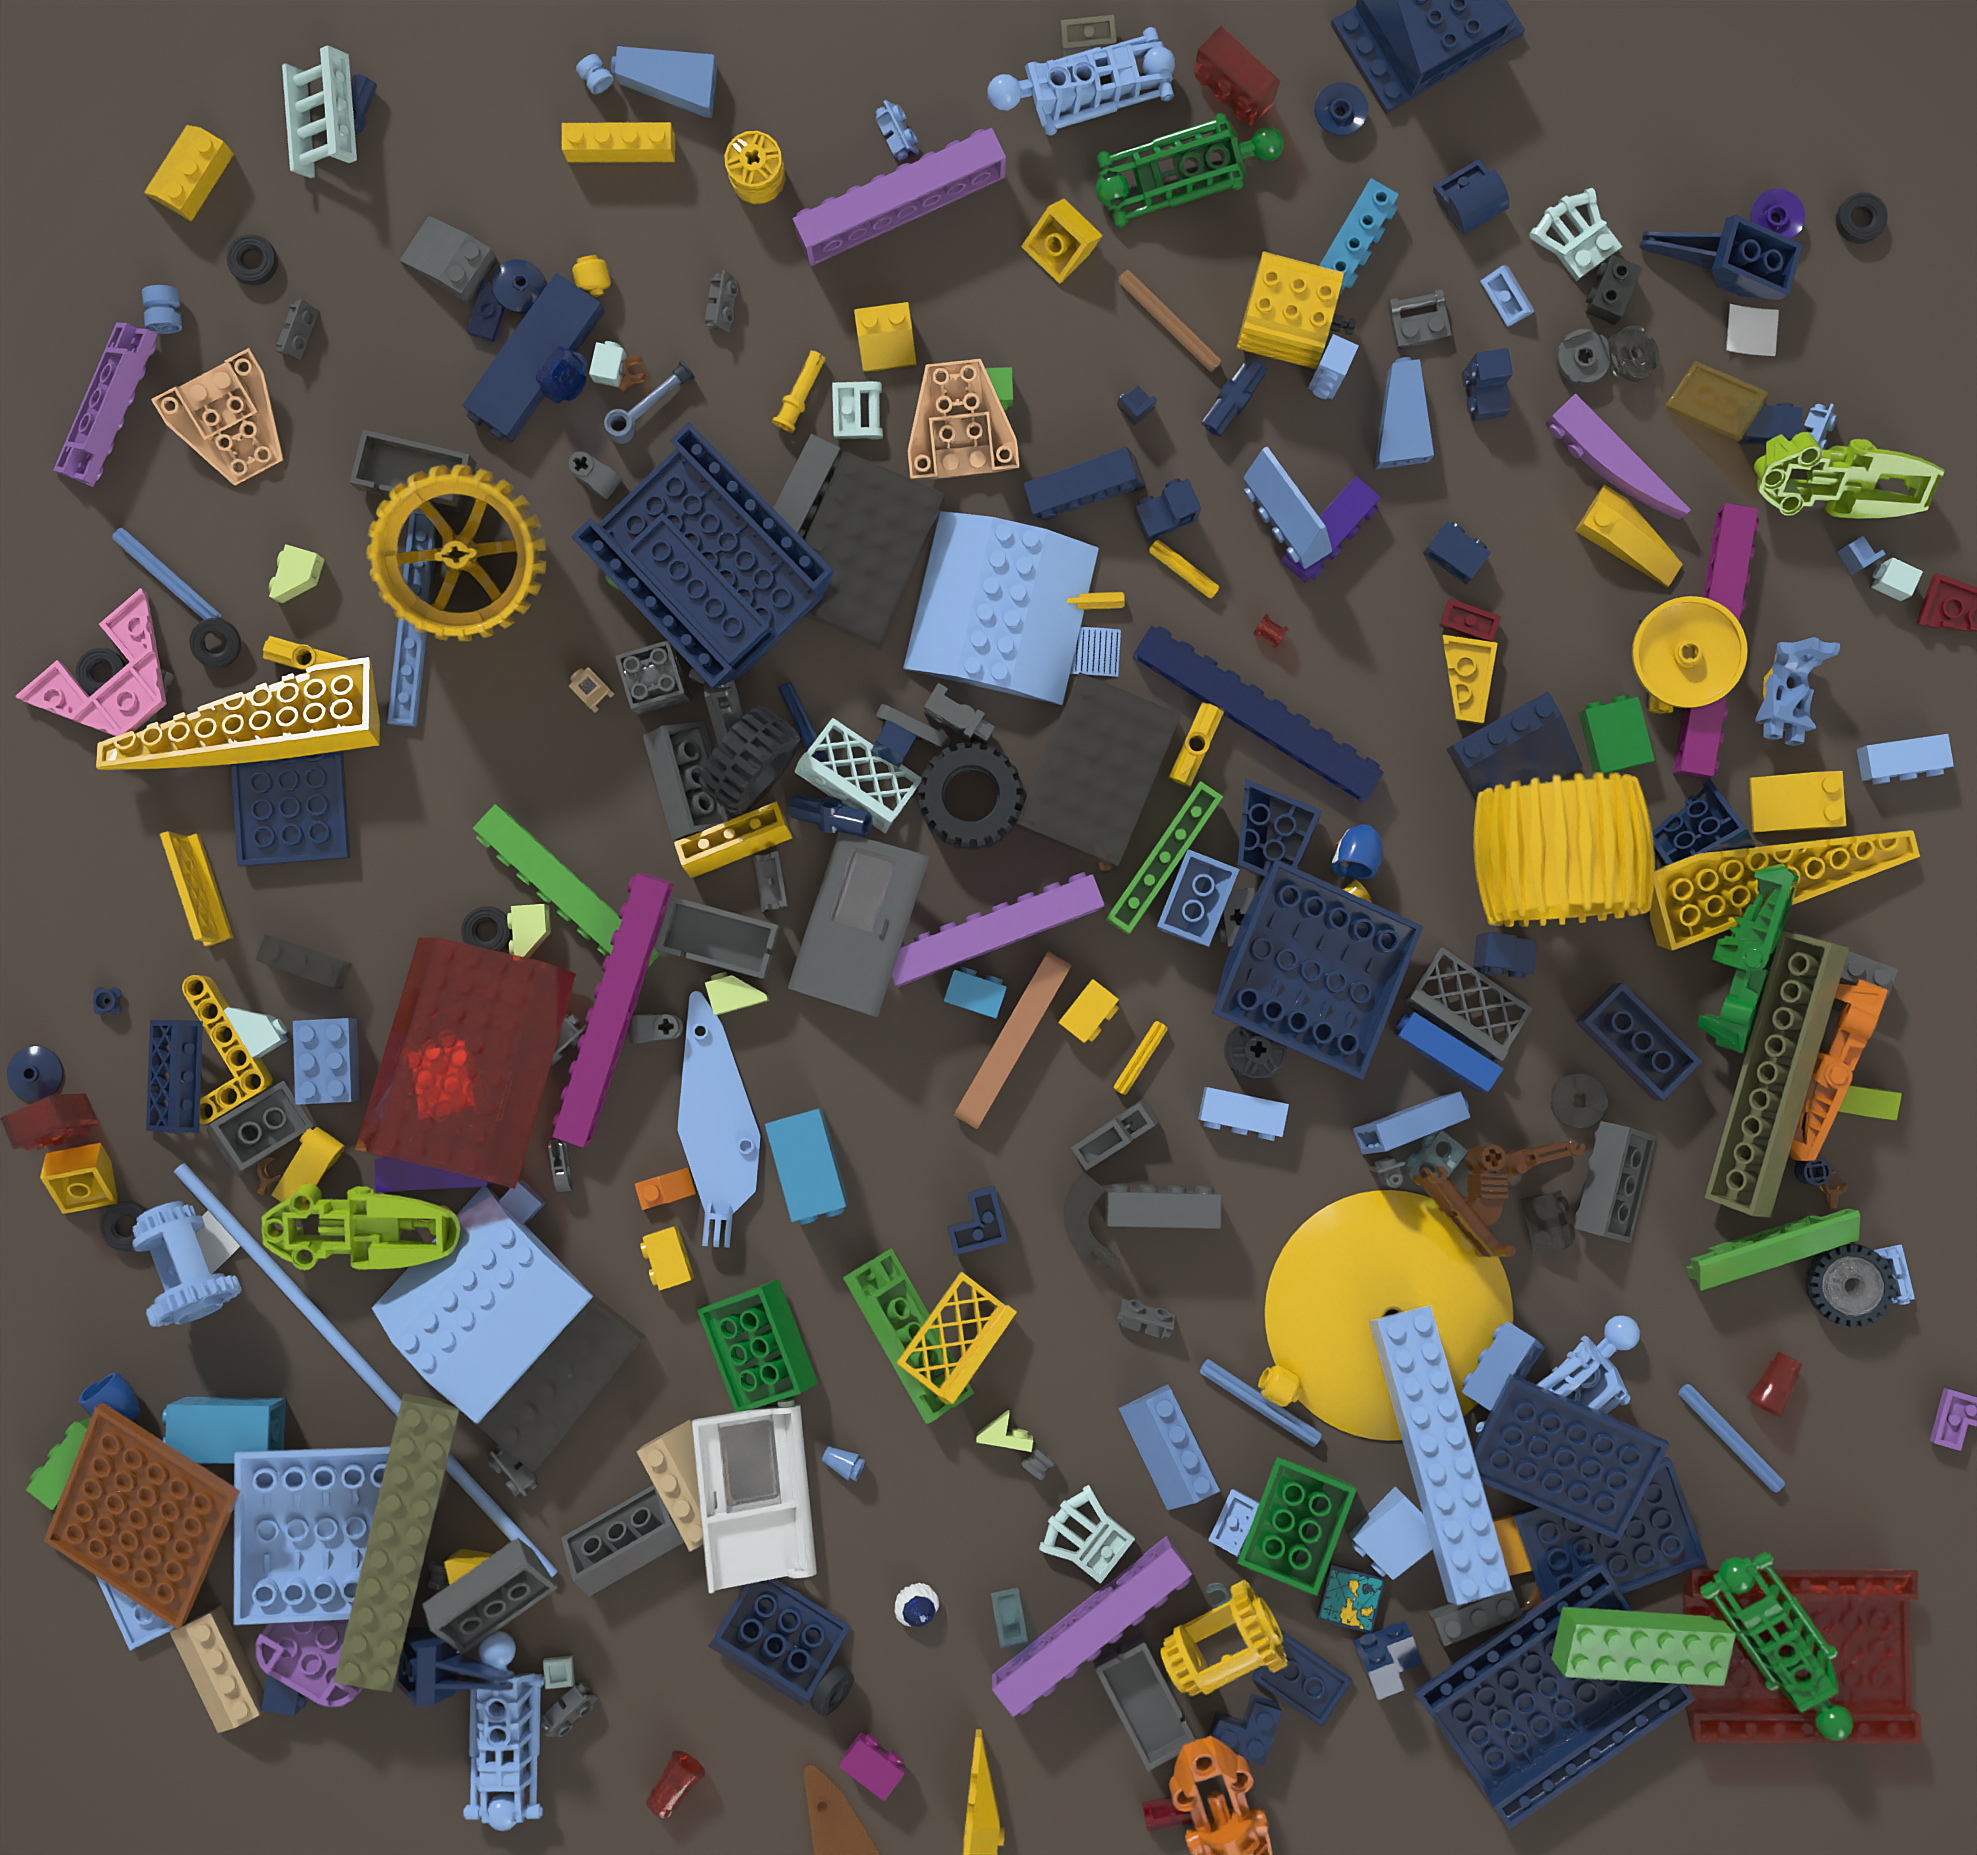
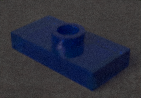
M482 281L466 332L468 335L495 342L505 308L494 297L492 283Z

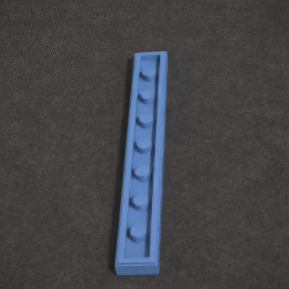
M415 509L409 518L406 552L436 548L438 530L420 509ZM435 561L404 564L403 577L419 598L430 605ZM398 619L387 723L390 725L417 727L427 631L423 634L413 629L414 624L406 619L404 621Z

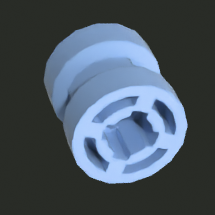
M596 54L585 57L576 66V72L581 79L587 81L586 85L592 94H599L605 91L614 79L609 70L602 67L603 63Z

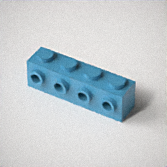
M1372 178L1369 180L1319 265L1344 273L1339 295L1342 294L1345 287L1351 289L1358 277V274L1355 273L1356 268L1359 264L1365 265L1372 251L1368 250L1372 241L1378 243L1385 231V228L1381 227L1385 219L1391 221L1399 207L1395 204L1399 194Z

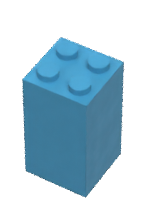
M823 1108L765 1124L791 1221H799V1224L803 1225L816 1221L818 1219L817 1215L826 1213L827 1217L843 1213L845 1211L844 1207L849 1204Z
M184 1397L168 1404L163 1412L162 1421L163 1425L166 1426V1437L163 1438V1442L196 1463H235V1452L284 1451L286 1398Z

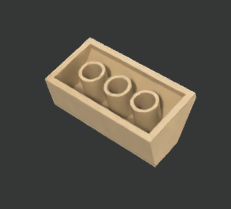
M690 1419L641 1446L637 1454L689 1551H692L703 1545L704 1541L693 1428ZM724 1483L726 1505H733L735 1502Z
M222 1605L185 1623L180 1629L170 1631L172 1639L218 1733L236 1728L264 1712L261 1711L264 1692Z

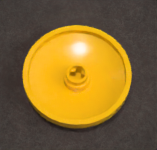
M1680 597L1661 604L1642 621L1636 631L1632 644L1633 668L1641 685L1657 700L1679 708L1701 707L1725 696L1739 681L1747 660L1746 637L1737 618L1723 605L1703 597Z

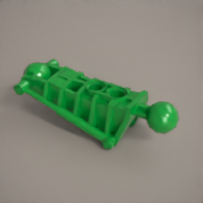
M1219 113L1215 115L1213 120L1155 138L1153 142L1113 155L1106 151L1098 153L1099 155L1096 157L1099 168H1102V171L1098 173L1099 179L1095 187L1096 196L1103 205L1107 206L1108 212L1113 211L1114 214L1112 216L1115 227H1124L1128 223L1127 219L1167 206L1174 207L1230 188L1235 191L1242 189V186H1244L1242 179L1247 175L1244 159L1254 156L1264 162L1277 159L1283 152L1284 138L1278 129L1272 126H1263L1255 131L1251 140L1239 143L1236 129L1229 120L1227 121L1226 114ZM1211 132V136L1202 138L1201 135ZM1191 139V142H1189V143H1186V144H1182V143H1181V142H1183V141H1186V140ZM1171 145L1170 149L1164 151L1160 150L1161 148ZM1151 150V155L1140 158L1139 153ZM1215 152L1221 156L1222 163L1220 166L1211 163L1210 153ZM1131 156L1130 163L1114 168L1111 167L1113 165L1112 162ZM1172 158L1174 169L1161 173L1158 162ZM1191 160L1195 163V173H1188L1184 169V161ZM1133 170L1139 195L1128 198L1129 184L1121 173ZM1176 175L1178 182L1164 185L1163 178ZM1181 191V193L1172 195L1174 192ZM1158 197L1163 199V201L1151 204V199ZM1142 202L1144 207L1132 211H1123L1124 207Z
M1765 1551L1754 1557L1755 1560L1753 1561L1749 1556L1744 1559L1738 1557L1726 1559L1721 1564L1718 1573L1714 1575L1716 1581H1711L1701 1587L1700 1592L1703 1597L1708 1600L1712 1598L1733 1627L1736 1637L1766 1678L1765 1684L1769 1690L1775 1691L1780 1688L1800 1712L1813 1706L1817 1711L1815 1716L1816 1728L1826 1739L1833 1741L1846 1739L1851 1734L1853 1728L1852 1716L1846 1708L1839 1704L1831 1703L1829 1697L1838 1693V1682L1832 1659L1838 1657V1651L1834 1645H1828L1795 1597H1792L1771 1566L1774 1564V1559L1770 1553ZM1759 1569H1765L1774 1583L1767 1584ZM1755 1581H1757L1767 1597L1744 1609L1733 1593H1747L1754 1586ZM1720 1591H1723L1731 1606L1729 1608L1720 1598ZM1779 1591L1782 1593L1785 1599H1779L1777 1597ZM1735 1618L1741 1619V1623L1738 1624ZM1783 1620L1789 1631L1777 1632L1773 1625ZM1766 1629H1768L1772 1635V1638L1769 1642H1767V1640L1761 1633ZM1782 1645L1792 1646L1789 1652L1782 1653L1778 1651ZM1800 1669L1808 1670V1673L1803 1677L1795 1676V1673Z

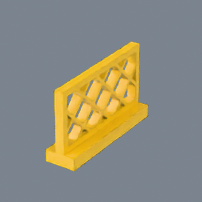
M169 831L161 833L160 836L194 940L203 941L204 946L208 947L234 938L200 834H193L187 837Z
M960 1272L896 1364L938 1396L937 1398L945 1404H953L1017 1312L1009 1305L1005 1306L971 1278ZM962 1281L971 1287L972 1299L958 1301L957 1288ZM976 1292L980 1294L983 1298H977ZM951 1296H953V1302L947 1303ZM987 1300L996 1307L989 1317L980 1318L978 1301ZM973 1302L975 1319L961 1321L959 1304ZM954 1305L956 1322L942 1324V1309L944 1306ZM937 1319V1325L931 1326L934 1320ZM987 1320L983 1327H981V1321ZM976 1322V1337L973 1340L964 1341L962 1324ZM957 1325L959 1342L945 1344L943 1327ZM938 1328L940 1345L926 1347L925 1333L928 1329ZM920 1342V1343H921V1348H916V1349H915V1347L917 1346V1344ZM971 1343L965 1350V1344ZM960 1345L961 1358L956 1363L948 1364L946 1347ZM941 1348L943 1365L929 1367L927 1350ZM922 1351L924 1368L913 1369L905 1362L912 1352ZM955 1366L949 1374V1367ZM944 1368L945 1381L940 1388L931 1382L929 1370ZM925 1371V1377L922 1376L919 1372Z

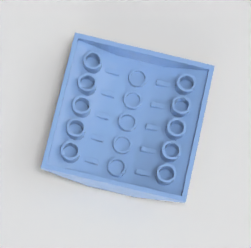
M940 511L903 669L1062 706L1084 610L1076 609L1077 604L1067 603V599L1078 598L1081 593L1089 592L1099 548L1035 526L989 516Z
M483 1186L456 1215L460 1223V1236L454 1251L440 1259L410 1266L372 1307L390 1340L428 1383L475 1423H479L593 1297L525 1224L522 1225L499 1203L500 1198L489 1186ZM436 1238L431 1242L432 1244H436Z
M390 1447L235 1452V1488L240 1491V1494L235 1503L234 1625L349 1619Z

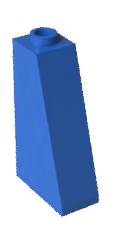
M1415 1012L1409 1013L1407 1016L1403 1014L1395 1025V1028L1398 1030L1394 1036L1475 1091L1488 1092L1503 1071L1502 1067Z

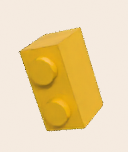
M1092 979L1058 1023L1081 1042L1085 1043L1087 1040L1093 1042L1102 1030L1099 1024L1104 1018L1110 1020L1119 1009L1115 1005L1119 999Z
M678 1225L642 1237L644 1242L640 1244L644 1258H649L652 1269L649 1270L652 1284L654 1286L658 1285L659 1291L695 1278Z

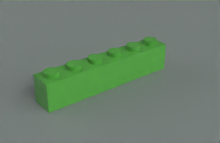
M1199 782L1110 912L1106 921L1127 935L1131 933L1223 798L1222 795L1203 782Z

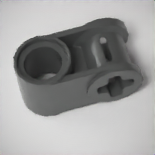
M576 452L569 459V468L573 475L606 501L623 479L613 469L600 463L588 453ZM579 463L582 465L587 464L588 468L586 470L582 468L579 470L577 466Z
M632 1015L629 1024L630 1044L678 1038L684 1030L683 1021L676 1015ZM668 1023L674 1024V1029L664 1030V1025Z

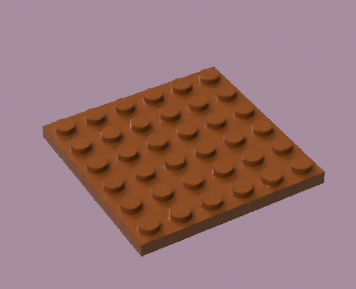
M102 1403L95 1407L44 1542L176 1629H180L188 1619L240 1491Z

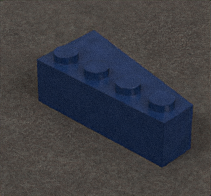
M1128 447L1024 483L1032 513L1038 519L1042 518V520L1054 518L1059 512L1066 510L1074 511L1087 504L1100 502L1111 497L1145 488L1137 458Z

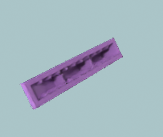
M1576 393L1546 422L1550 433L1555 438L1562 439L1568 445V450L1574 457L1580 458L1601 477L1627 495L1678 520L1691 510Z

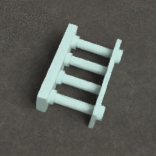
M328 45L320 48L321 65L307 71L288 64L282 65L290 171L309 178L315 177L314 162L331 156L347 163L357 160L349 54ZM322 77L323 91L309 97L308 83ZM324 104L325 118L311 123L310 109ZM327 130L328 144L313 149L312 135Z

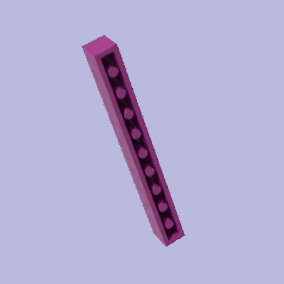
M1725 503L1716 511L1702 597L1723 605L1739 621L1740 614L1744 612L1746 606V598L1743 597L1744 589L1748 586L1751 577L1748 565L1755 552V545L1752 544L1753 535L1756 534L1760 521L1759 518H1756L1758 509ZM1727 694L1710 704L1683 709L1673 774L1705 780L1717 773L1720 759L1717 757L1718 747L1722 745L1724 739V731L1721 730L1722 722L1726 719L1729 709L1728 704H1726Z
M644 872L637 873L636 877L633 876L629 882L627 892L630 893L628 902L623 904L619 913V919H622L619 930L616 929L611 938L610 944L613 946L611 955L607 956L603 963L602 971L605 974L602 982L597 984L594 991V998L597 999L594 1008H590L586 1016L585 1023L588 1024L586 1033L582 1034L578 1041L577 1050H580L577 1061L574 1060L569 1070L571 1080L569 1086H566L562 1092L560 1101L563 1102L561 1111L557 1112L554 1117L552 1128H555L552 1137L583 1148L592 1142L675 884L673 882Z

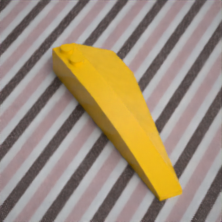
M370 658L315 665L306 668L307 672L297 676L293 673L282 677L283 681L269 686L267 683L256 686V689L246 694L239 692L200 706L198 711L188 715L185 712L173 716L174 720L162 724L155 722L147 725V728L137 733L130 731L99 742L97 746L96 768L98 770L225 765L378 746L380 741V720Z

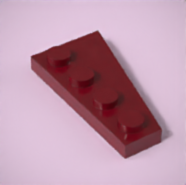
M1939 573L1934 574L1915 626L1977 632V587Z

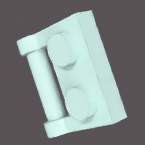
M880 382L832 383L834 439L868 438L876 440L883 438V429L880 428L879 394L882 392V384ZM860 393H868L869 427H861Z

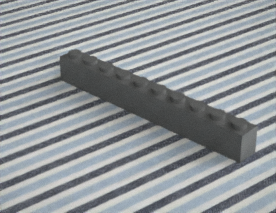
M813 434L810 435L773 508L803 540L807 534V530L804 529L808 521H814L819 511L817 504L821 496L826 497L832 483L829 480L833 472L838 473L844 461V458L841 457L840 447ZM692 667L688 675L689 679L704 687V682L706 681Z

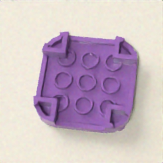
M349 1619L268 1623L263 1633L259 1635L256 1642V1657L260 1667L268 1675L316 1703L327 1707H343L351 1702L362 1690V1687L334 1683Z

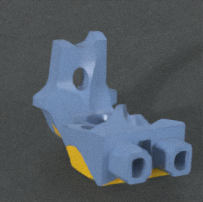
M1815 637L1793 643H1777L1774 664L1764 677V701L1755 718V722L1764 724L1763 737L1768 739L1783 738V731H1786L1785 744L1796 746L1804 743L1805 732L1816 728L1810 717V704L1814 690L1809 688L1808 674L1814 667L1820 666L1823 660L1836 656L1840 650L1839 643L1822 642ZM1789 677L1794 680L1792 689L1788 688L1786 684Z

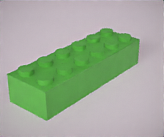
M1562 1607L1552 1660L1565 1677L1724 1686L1735 1633L1720 1617Z

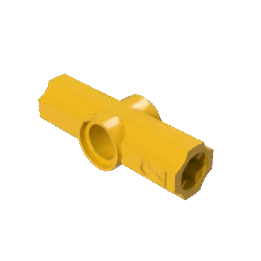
M269 636L268 640L265 641L263 648V659L300 669L304 672H307L306 668L315 665L350 660L349 658L314 649L308 645H300ZM307 653H311V662L303 665L302 658Z
M1202 702L1169 775V778L1174 782L1191 787L1224 711L1216 706ZM1193 738L1201 740L1203 750H1192L1189 746V741Z

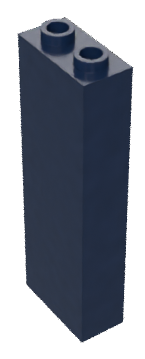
M555 273L462 404L468 412L466 417L479 426L481 423H484L490 427L488 432L500 441L506 438L513 442L605 313L601 302L558 273Z

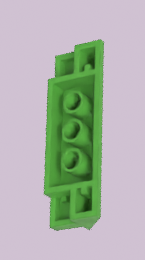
M1845 1209L1823 1217L1810 1215L1707 1248L1709 1253L1690 1259L1692 1265L1685 1267L1687 1276L1697 1280L1699 1289L1702 1291L1859 1241V1210Z
M892 1248L843 1277L926 1424L933 1422L950 1408L959 1405L974 1394L971 1386L967 1383L953 1404H945L937 1398L938 1396L896 1364L930 1314ZM938 1328L928 1329L924 1335L926 1347L940 1345ZM920 1342L917 1344V1346L915 1347V1349H916V1348H921V1343H920ZM946 1347L948 1364L956 1363L950 1349ZM941 1348L927 1350L929 1367L943 1365ZM922 1351L912 1352L905 1362L913 1369L924 1368ZM955 1366L949 1367V1374ZM944 1368L929 1370L931 1382L940 1388L945 1381ZM920 1371L919 1373L925 1377V1371Z

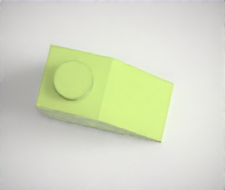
M727 972L712 975V981L705 983L714 1015L770 1001L769 995L733 975L728 976Z

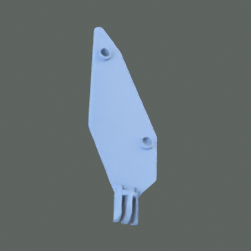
M694 991L689 997L677 1130L705 1211L702 1246H708L710 1219H715L713 1247H719L721 1220H727L724 1248H730L733 1214L756 1191L760 1133L723 1025L717 1015L713 1014L712 1008L702 993ZM699 1026L704 1027L706 1030L705 1035L701 1037L695 1034V1029Z

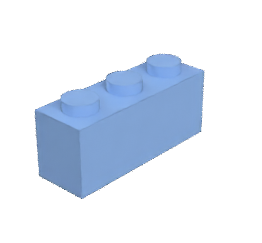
M1333 334L1308 389L1312 390V393L1319 398H1330L1333 400L1359 345Z
M1948 734L1868 745L1856 749L1862 781L1872 780L1873 785L1890 782L1889 777L1899 776L1900 781L1917 778L1916 773L1926 772L1927 777L1944 774L1943 769L1954 766Z
M1204 1087L1198 1119L1205 1121V1127L1220 1130L1221 1124L1232 1126L1231 1132L1247 1135L1248 1130L1259 1132L1258 1138L1274 1141L1275 1136H1283L1289 1104Z

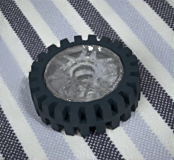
M1849 1243L1818 1253L1817 1259L1814 1258L1811 1264L1813 1265L1811 1269L1808 1268L1806 1273L1808 1274V1279H1806L1807 1295L1811 1299L1813 1307L1828 1320L1848 1327H1864L1870 1322L1875 1323L1878 1321L1879 1316H1884L1887 1313V1307L1892 1306L1893 1301L1891 1299L1896 1294V1290L1893 1289V1285H1896L1895 1278L1892 1277L1893 1271L1887 1265L1888 1262L1874 1250L1863 1245ZM1854 1278L1856 1286L1852 1291L1847 1292L1845 1283L1848 1279Z

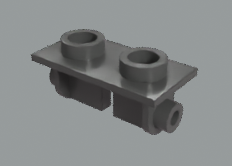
M722 270V274L716 273L714 278H711L708 298L717 301L716 303H707L704 322L707 323L706 328L716 330L717 326H719L727 333H730L731 323L734 319L735 297L738 293V280L725 270Z
M299 299V301L295 300L294 304L290 305L285 321L289 325V329L283 328L279 340L276 342L278 353L283 355L289 354L301 361L319 310L302 299Z
M574 1014L570 1017H564L552 1029L559 1038L555 1039L548 1032L541 1040L534 1044V1049L531 1050L534 1056L538 1059L542 1056L545 1059L541 1064L542 1067L548 1062L552 1065L565 1055L562 1049L569 1043L572 1047L578 1043L587 1025L585 1024L580 1028L577 1025L580 1021Z
M1385 1157L1374 1161L1375 1166L1369 1167V1171L1377 1173L1381 1184L1392 1188L1401 1186L1403 1176L1400 1166L1405 1165V1162Z
M1122 1299L1116 1322L1120 1323L1121 1327L1138 1332L1142 1323L1147 1324L1144 1331L1145 1334L1164 1339V1337L1169 1338L1171 1331L1174 1330L1175 1314L1163 1308L1155 1309L1145 1306L1137 1300Z
M502 1442L495 1448L498 1452L497 1455L492 1451L487 1455L490 1459L487 1464L496 1475L501 1473L507 1480L505 1483L507 1490L514 1497L519 1495L522 1499L527 1495L524 1492L526 1488L531 1492L538 1486V1483L535 1481L537 1478L526 1464L518 1470L513 1467L521 1458L510 1444L507 1446L505 1442Z
M585 1683L575 1684L562 1697L567 1705L565 1709L560 1702H557L542 1716L543 1720L540 1723L543 1728L548 1730L544 1735L548 1737H562L567 1734L573 1727L571 1724L578 1718L587 1715L593 1709L592 1704L599 1697L588 1695L589 1688Z

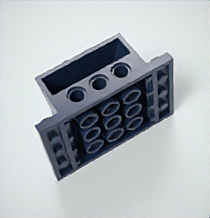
M1357 0L1355 7L1331 21L1332 28L1385 114L1522 36L1525 32L1523 25L1507 0Z

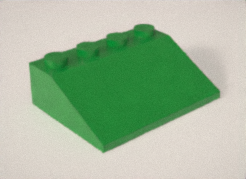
M779 1279L697 1309L735 1413L748 1411L801 1394L818 1384Z
M1276 1457L1237 1564L1317 1596L1356 1493L1355 1485L1328 1473Z

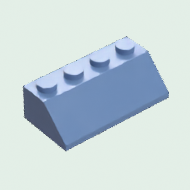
M1265 447L1243 477L1247 487L1243 491L1251 503L1256 501L1260 507L1258 512L1265 523L1270 521L1274 526L1272 532L1279 543L1284 541L1289 548L1286 551L1294 563L1299 561L1302 567L1306 569L1332 552L1326 526L1269 448Z
M1168 1384L1118 1408L1167 1510L1197 1503L1220 1491Z

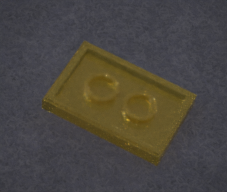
M1695 361L1667 402L1666 409L1740 441L1768 399L1769 392Z

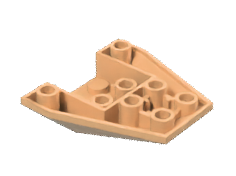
M250 348L225 360V363L182 386L174 387L151 399L165 424L234 486L284 460L265 374Z
M981 359L926 365L908 447L910 479H942L1020 468L1017 439Z

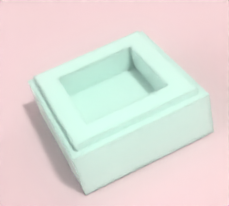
M573 1656L552 1657L543 1660L545 1689L574 1686Z

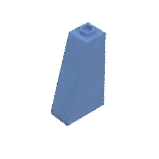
M617 46V54L612 56L611 71L615 73L620 85L703 117H713L717 76L715 55Z
M1410 357L1397 359L1388 370L1375 469L1428 463L1434 456L1420 359L1411 360Z
M1461 1091L1449 1093L1355 1127L1353 1132L1362 1155L1385 1152L1471 1118L1468 1112L1469 1105L1462 1096Z

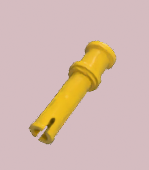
M816 351L809 352V356L790 394L783 397V405L777 417L772 419V423L786 432L794 433V425L800 413L805 411L804 401L826 360L824 356L819 358L820 353Z

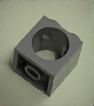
M668 640L615 656L630 708L638 717L691 702L676 649Z

